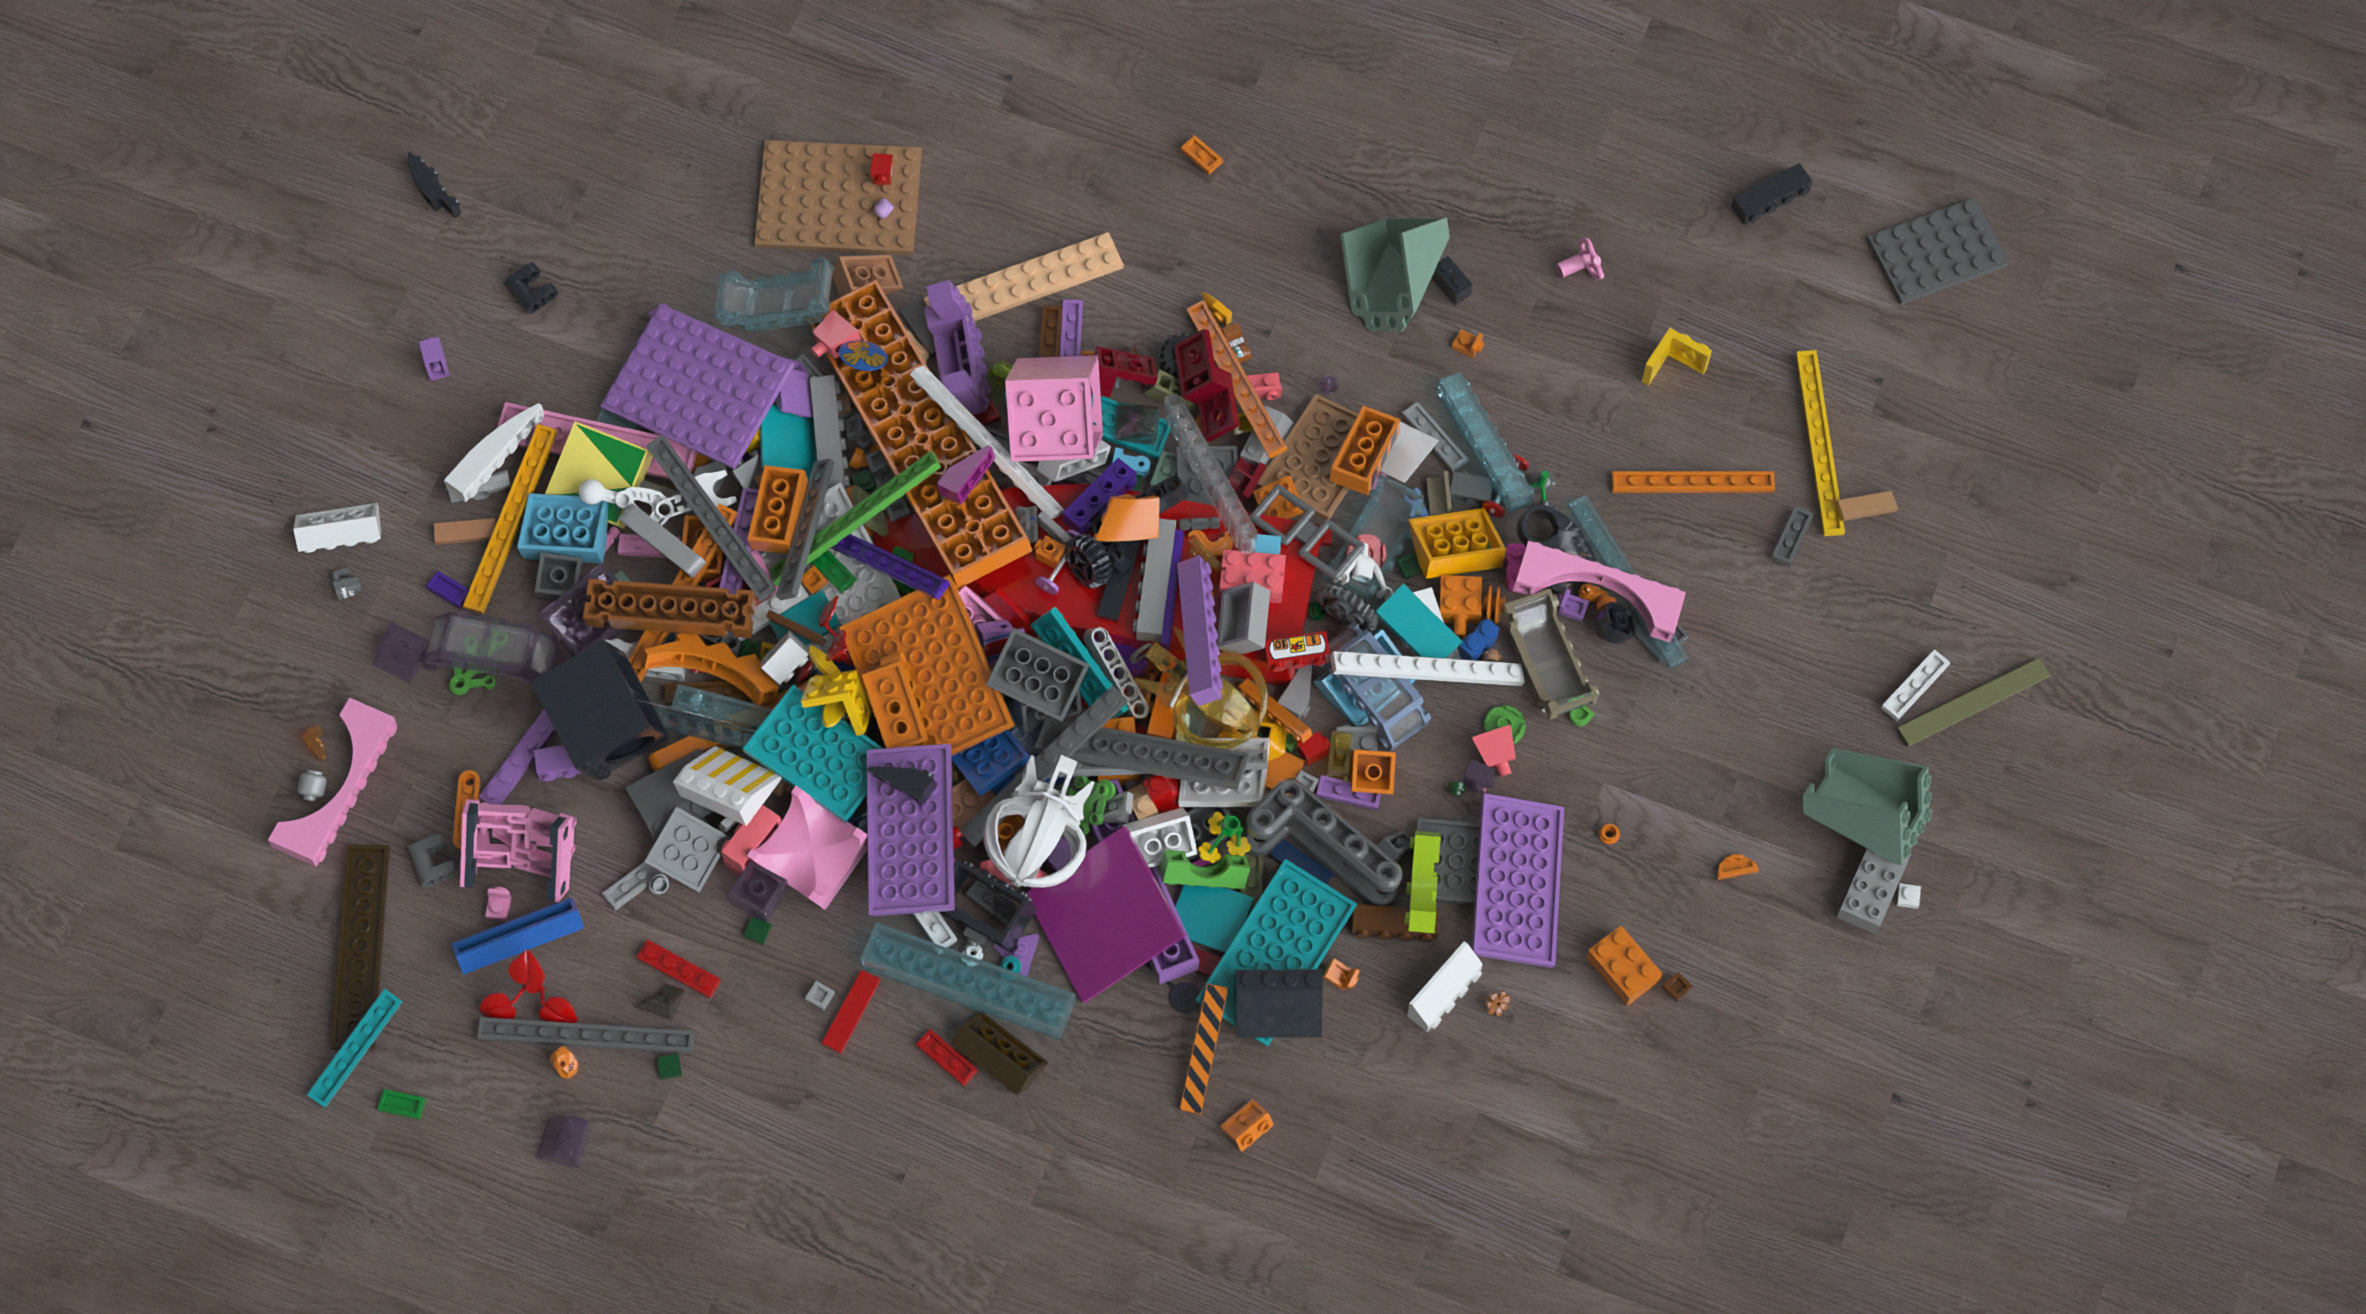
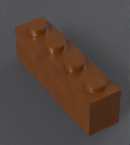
M1357 904L1353 910L1352 935L1361 939L1371 936L1381 940L1399 938L1401 941L1420 939L1421 942H1432L1437 940L1439 909H1436L1434 933L1409 931V925H1405V912H1409L1408 907Z

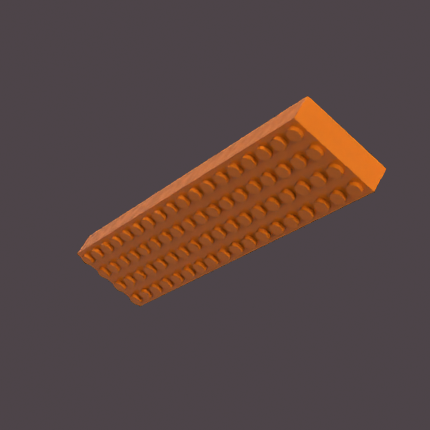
M875 280L805 315L813 333L827 315L834 310L858 330L862 341L873 343L885 351L887 355L886 365L881 369L873 371L855 369L844 363L840 356L833 358L827 352L824 354L894 477L931 450L936 454L941 468L906 492L905 496L948 572L952 575L958 589L1031 552L1032 548L1027 535L988 469L962 505L941 495L937 486L940 476L944 475L948 468L974 454L977 450L967 433L957 426V422L951 416L944 413L942 407L933 401L926 390L918 386L910 375L915 368L925 366L928 370L929 368L878 281Z

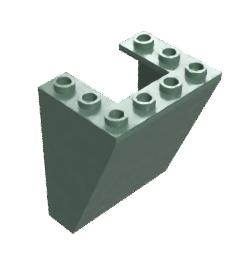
M1832 748L1825 758V778L1816 793L1814 791V784L1810 783L1803 794V812L1812 819L1897 865H1902L1905 858L1910 856L1912 846L1916 845L1919 834L1923 833L1926 822L1930 821L1932 816V810L1929 809L1932 797L1931 792H1929L1931 784L1929 768L1925 765Z

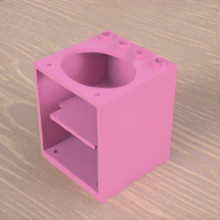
M1098 355L1017 358L1005 381L1011 462L1093 459L1103 436ZM1091 387L1093 392V406L1091 401Z

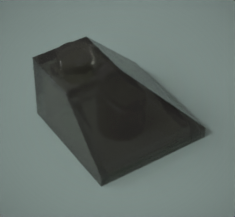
M1118 402L1115 441L1155 445L1159 424L1158 407Z

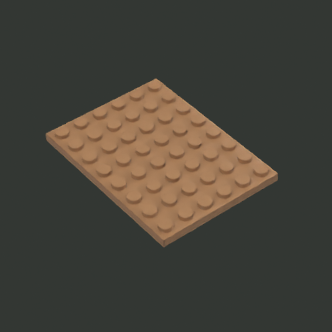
M765 140L755 248L914 255L922 147ZM873 153L893 155L894 166L891 185L879 186L871 183L870 172ZM881 198H885L894 206V209L886 218H880L874 212V207Z

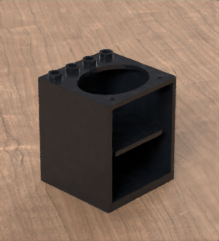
M605 640L598 642L530 681L575 769L595 779L603 780L612 775V771L670 739L653 705L650 704L651 701L625 652Z

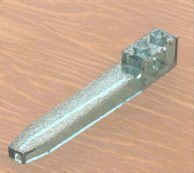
M680 684L677 685L672 703L674 709L758 729L773 711L771 708Z

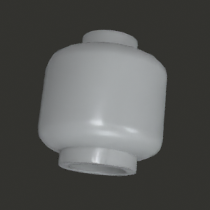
M306 770V773L300 774L297 792L303 795V800L316 801V798L324 796L327 779L322 776V772Z

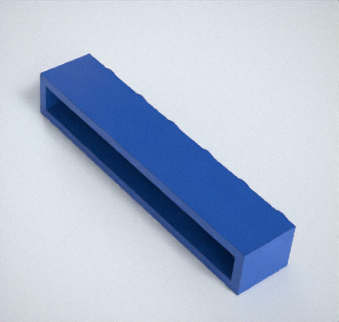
M571 897L451 944L464 975L514 956L526 949L529 950L583 929L584 925L574 899Z

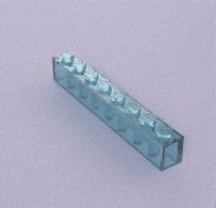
M1461 372L1439 379L1437 393L1509 513L1531 506L1534 496L1533 487L1528 485L1524 472L1521 469L1519 470L1514 456L1507 450L1505 441L1499 437L1496 426L1490 422L1487 411L1482 409L1478 396L1473 394L1470 389L1469 381L1464 379Z

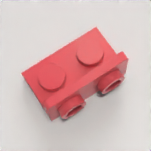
M1279 372L1247 375L1260 399L1275 400L1281 398L1282 387L1280 385Z

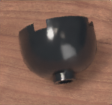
M1610 602L1608 605H1605L1595 619L1598 636L1611 644H1621L1632 638L1636 633V624L1631 615L1628 617L1625 613L1627 609L1619 603Z

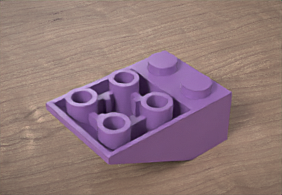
M784 358L793 362L795 366L777 395L775 402L779 410L784 413L789 412L800 417L813 418L809 374L800 361Z

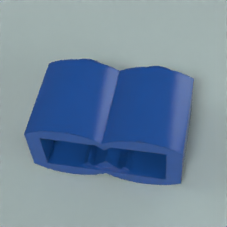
M1489 619L1482 621L1477 626L1475 633H1471L1464 638L1461 643L1459 656L1463 660L1478 661L1484 651L1495 645L1499 627Z

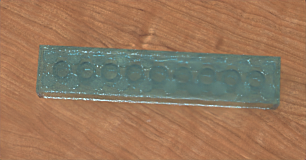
M877 922L860 959L862 969L1057 1040H1061L1076 1003V994Z

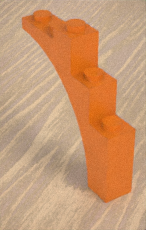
M681 633L676 635L675 642L649 647L643 651L641 666L644 670L658 667L695 669L715 675L733 684L743 691L756 706L772 703L776 700L779 686L761 668V662L757 656L751 654L736 658L725 642L706 646L698 634Z

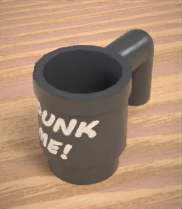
M348 567L331 573L339 601L362 592L357 576L341 579V577L350 575Z

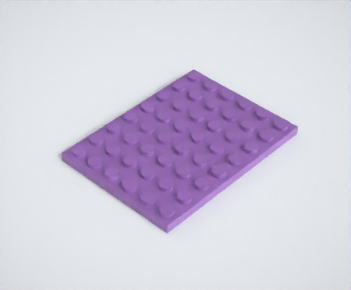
M659 304L600 407L658 435L663 434L665 438L735 470L795 365L789 360L663 304Z

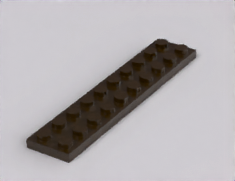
M347 845L331 1035L332 1050L341 1049L379 997L390 860L389 845ZM376 1040L368 1050H375Z

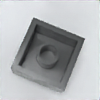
M541 553L535 598L576 604L583 566L582 558Z

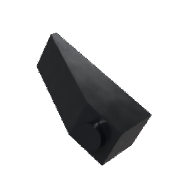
M869 766L867 769L873 777L925 805L937 786V782L933 778L934 775L925 769L922 772L916 768Z

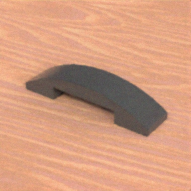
M880 450L865 455L878 489L894 478ZM904 496L886 507L892 522L911 515Z

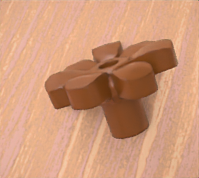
M1499 990L1497 994L1495 992L1490 993L1485 1003L1486 1011L1490 1015L1501 1016L1502 1010H1506L1509 1006L1507 1003L1511 1000L1510 996L1503 990Z

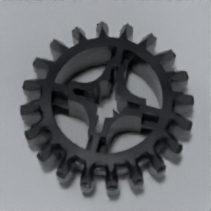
M1085 533L1071 538L1068 544L1065 545V555L1067 556L1068 567L1071 568L1072 574L1076 576V580H1080L1082 585L1092 589L1106 584L1112 576V567L1110 566L1112 562L1109 560V555L1106 553L1105 548L1101 546V542H1097L1095 536L1092 537L1090 534Z

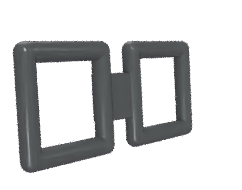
M1276 485L1252 512L1249 520L1269 535L1281 536V543L1283 545H1289L1294 538L1304 544L1298 552L1299 556L1333 580H1338L1364 550V543L1329 519H1326L1318 528L1309 521L1315 514V509L1281 485ZM1278 495H1281L1305 512L1286 536L1260 518L1262 513ZM1328 529L1354 546V549L1336 570H1333L1309 553Z

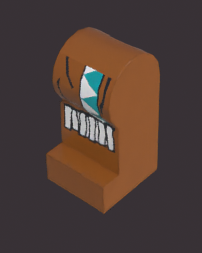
M1239 323L1222 328V333L1239 363L1251 360V353Z

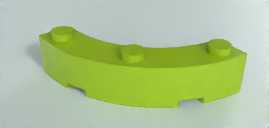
M1415 831V837H1410V849L1414 850L1411 882H1407L1406 895H1410L1409 912H1405V925H1409V931L1434 933L1438 876L1437 872H1434V863H1439L1440 833Z

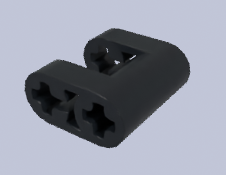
M534 262L526 264L509 276L504 283L506 288L529 314L535 313L555 299L559 293L552 283L543 285L535 292L532 291L528 284L534 281L541 273V270Z

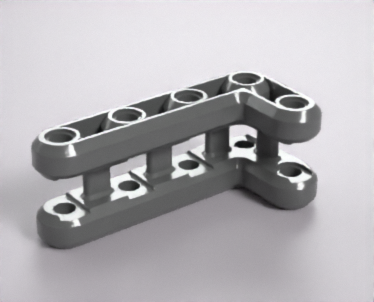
M1289 778L1280 781L1247 815V829L1243 837H1246L1247 843L1251 845L1250 851L1247 852L1248 854L1256 857L1265 856L1288 836L1369 905L1392 906L1395 902L1397 888L1402 879L1401 867L1298 780ZM1286 793H1292L1294 797H1288ZM1254 839H1261L1263 842L1258 843ZM1379 890L1380 892H1385L1386 894L1380 895L1376 891Z

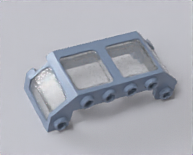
M1356 622L1350 624L1344 632L1328 642L1330 655L1333 651L1388 655L1371 632L1367 629L1362 632ZM1331 657L1330 662L1318 666L1324 669L1329 668L1331 675L1341 681L1343 690L1348 695L1351 694L1358 709L1364 710L1368 715L1370 724L1380 730L1378 733L1379 738L1377 739L1378 743L1389 752L1428 725L1431 720L1430 714L1421 706L1424 703L1422 696L1408 679L1333 674Z

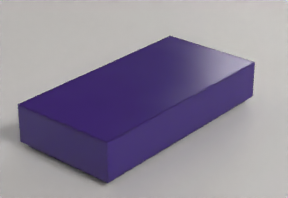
M438 570L426 585L427 590L459 609L463 606L470 590Z

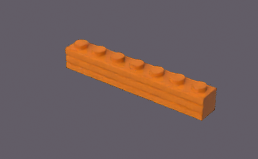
M1247 678L1238 686L1239 694L1243 698L1246 697L1252 705L1255 704L1260 712H1265L1269 719L1275 720V723L1279 727L1282 726L1288 734L1291 733L1296 741L1304 743L1312 736L1311 728Z

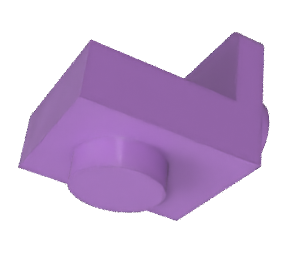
M1566 589L1565 595L1560 594L1559 614L1582 622L1589 601L1570 595L1571 590Z

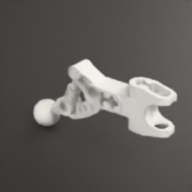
M726 470L695 476V479L716 507L719 503L727 507L737 502L735 496L721 499L713 492L714 483L727 476ZM596 479L583 481L578 491L580 499L588 505H595L600 501L616 504V506L625 511L631 503L635 504V500L649 503L652 507L650 517L661 526L669 518L692 510L690 505L687 504L686 508L683 506L676 507L675 509L678 512L674 513V507L670 501L674 500V504L681 501L680 498L683 497L681 494L668 498L661 492L639 487H629L625 491L616 492L604 489L601 482ZM661 504H666L669 507L668 515L664 516L659 513L658 509Z

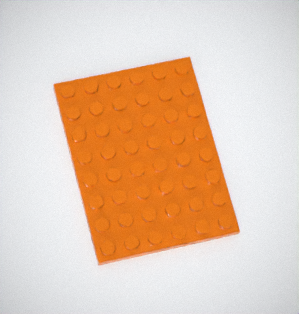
M948 575L943 578L948 580L950 585L939 600L916 590L839 627L840 631H846V645L870 705L871 702L862 674L882 668L880 659L899 651L904 654L911 679L909 682L929 741L915 746L950 744L953 756L1014 727V723L1001 692L986 685L992 670L952 575ZM895 701L891 704V712L897 714L900 711V704ZM905 722L898 723L897 730L899 733L903 734L906 732L907 725Z

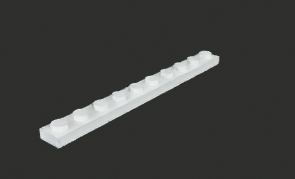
M925 366L915 368L910 375L914 378L915 383L923 387L929 397L942 407L944 413L951 416L957 422V426L970 436L973 443L981 448L987 445L992 446L996 457L994 462L999 466V469L1013 480V484L1024 491L1027 498L1041 509V512L1044 511L1051 519L1060 516L1064 512V509L1018 461L1011 462V454Z
M1333 651L1330 655L1333 674L1522 686L1525 683L1522 664L1336 651Z

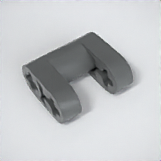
M443 833L415 842L407 848L422 887L433 886L459 874V868L455 861H448L434 866L431 859V854L439 852L449 845Z

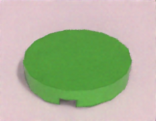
M1508 705L1495 707L1486 715L1484 732L1510 725L1513 744H1515L1523 737L1526 728L1524 717L1514 707Z

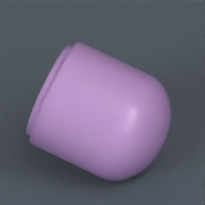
M881 198L874 207V212L878 217L886 218L894 209V206L885 198Z

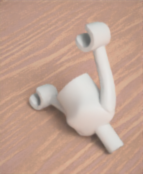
M1364 543V550L1338 580H1333V582L1336 583L1341 579V585L1349 581V573L1352 570L1353 580L1369 583L1372 581L1374 572L1381 588L1377 592V597L1381 598L1385 595L1386 601L1393 594V591L1390 587L1386 586L1379 566L1368 556V544Z

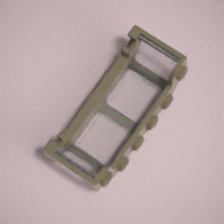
M1551 589L1506 603L1502 612L1504 620H1506L1509 626V631H1507L1509 641L1519 663L1522 664L1524 675L1539 709L1542 712L1546 711L1549 720L1589 704L1595 705L1599 696L1597 685L1592 684L1586 674L1581 672L1580 660L1578 656L1573 654V645L1570 638L1565 636V626L1557 618L1556 613L1559 600L1555 594H1552Z

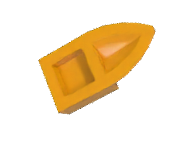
M1202 292L1201 295L1205 303L1212 310L1214 319L1218 323H1223L1227 326L1232 321V312L1213 296Z

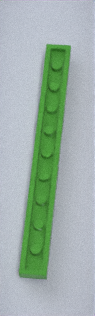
M931 450L817 533L813 538L806 565L820 557L832 546H835L844 537L853 533L855 529L868 522L895 500L901 498L925 478L934 474L941 468L936 454ZM787 556L768 569L771 580L776 586H779Z

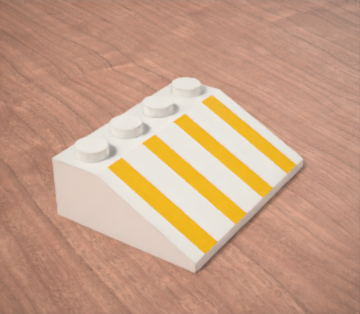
M714 746L687 764L673 783L681 797L747 826L782 778L780 775Z

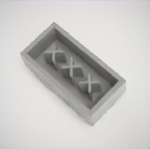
M1867 848L1837 918L1876 935L1910 856L1905 858L1902 865H1897Z

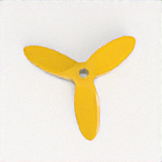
M812 645L809 647L808 653L810 658L824 676L834 672H841L832 660L825 661L826 655L820 649ZM843 701L825 704L822 712V723L825 727L835 726L844 716L846 708Z

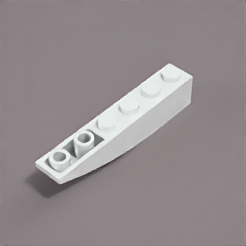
M538 403L519 413L479 442L445 478L444 482L447 490L464 502L474 497L478 488L490 479L494 470L503 465L504 459L509 454H512L520 441L526 439L531 429L543 420L544 411L542 405Z

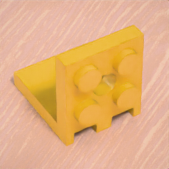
M1669 328L1646 363L1642 383L1649 386L1668 356L1704 374L1708 367L1712 350L1705 344L1692 340L1688 335Z
M857 670L834 672L825 676L816 675L810 678L801 699L803 708L843 701L856 736L865 734L873 710Z

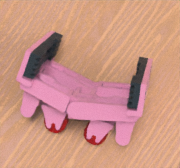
M467 799L462 813L460 887L473 888L477 867L511 868L513 865L521 870L550 877L547 887V900L560 902L569 890L570 860L575 852V845L573 843L574 827L577 819L567 814L561 813L558 816L535 808L531 811V808L525 805H492L480 803V800ZM488 828H492V837L499 839L505 844H490ZM523 834H525V841L522 840ZM537 846L552 847V853L539 850Z

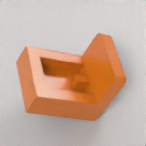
M1333 958L1330 959L1322 978L1340 990L1351 989L1358 981L1357 976L1360 970L1357 968L1350 969Z

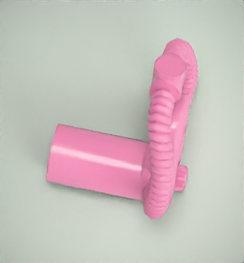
M1582 238L1579 241V254L1556 263V270L1561 278L1583 268L1588 269L1589 274L1596 280L1604 278V273L1600 267L1601 258L1595 253L1594 247L1588 238Z

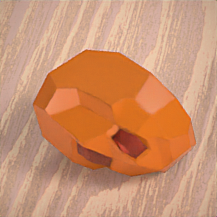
M562 1046L552 1053L549 1059L550 1064L561 1078L569 1079L577 1073L579 1064L566 1046Z

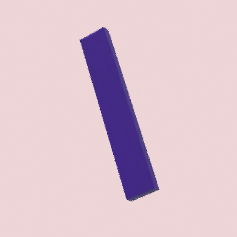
M1178 529L1175 530L1161 638L1162 652L1170 650L1179 579L1177 563L1181 562L1184 540L1183 530Z

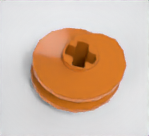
M1492 585L1489 586L1487 594L1484 596L1482 614L1487 610V619L1490 621L1495 612V623L1497 624L1500 621L1506 596L1500 598V587L1497 588L1494 597H1492Z

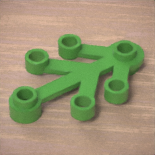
M497 629L491 634V644L477 659V640L474 637L466 638L464 644L467 649L469 668L464 674L462 672V664L464 663L462 653L455 652L452 654L451 661L454 665V677L449 682V688L453 694L463 695L468 692L469 688L483 686L486 689H493L496 685L493 676L487 675L481 679L471 678L479 673L498 671L500 674H506L509 671V664L506 660L485 664L499 647L507 645L509 639L504 630ZM499 638L504 639L502 642H497ZM469 642H475L473 646H468ZM456 657H461L460 661H454ZM501 665H506L505 669H499ZM487 680H492V681H493V682H492L491 684H489V685L486 684V681H487ZM458 684H463V687L456 688Z
M1077 776L1074 780L1075 787L1083 789L1092 782L1086 776ZM1103 779L1099 783L1094 782L1092 790L1095 792L1088 796L1084 802V818L1079 825L1080 829L1083 827L1082 832L1084 836L1089 833V822L1092 825H1101L1104 821L1103 814L1106 801L1113 798L1116 792L1115 785L1109 780ZM1067 787L1068 795L1065 794V796H1074L1078 792L1074 791L1072 787ZM1098 801L1096 812L1092 813L1094 803Z

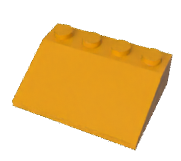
M1485 508L1408 520L1417 559L1426 579L1503 566L1506 548ZM1488 541H1489V544H1490L1491 549H1486V548H1487V545H1488Z

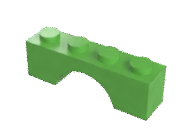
M1164 850L1159 872L1162 882L1170 885L1186 884L1189 886L1199 885L1212 888L1245 889L1250 866L1246 856L1226 854L1218 863L1207 867H1200L1192 864L1187 859L1185 851Z

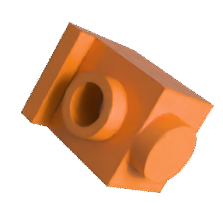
M1045 536L1043 540L1039 539L1035 544L1036 559L1055 569L1066 551V544H1061Z

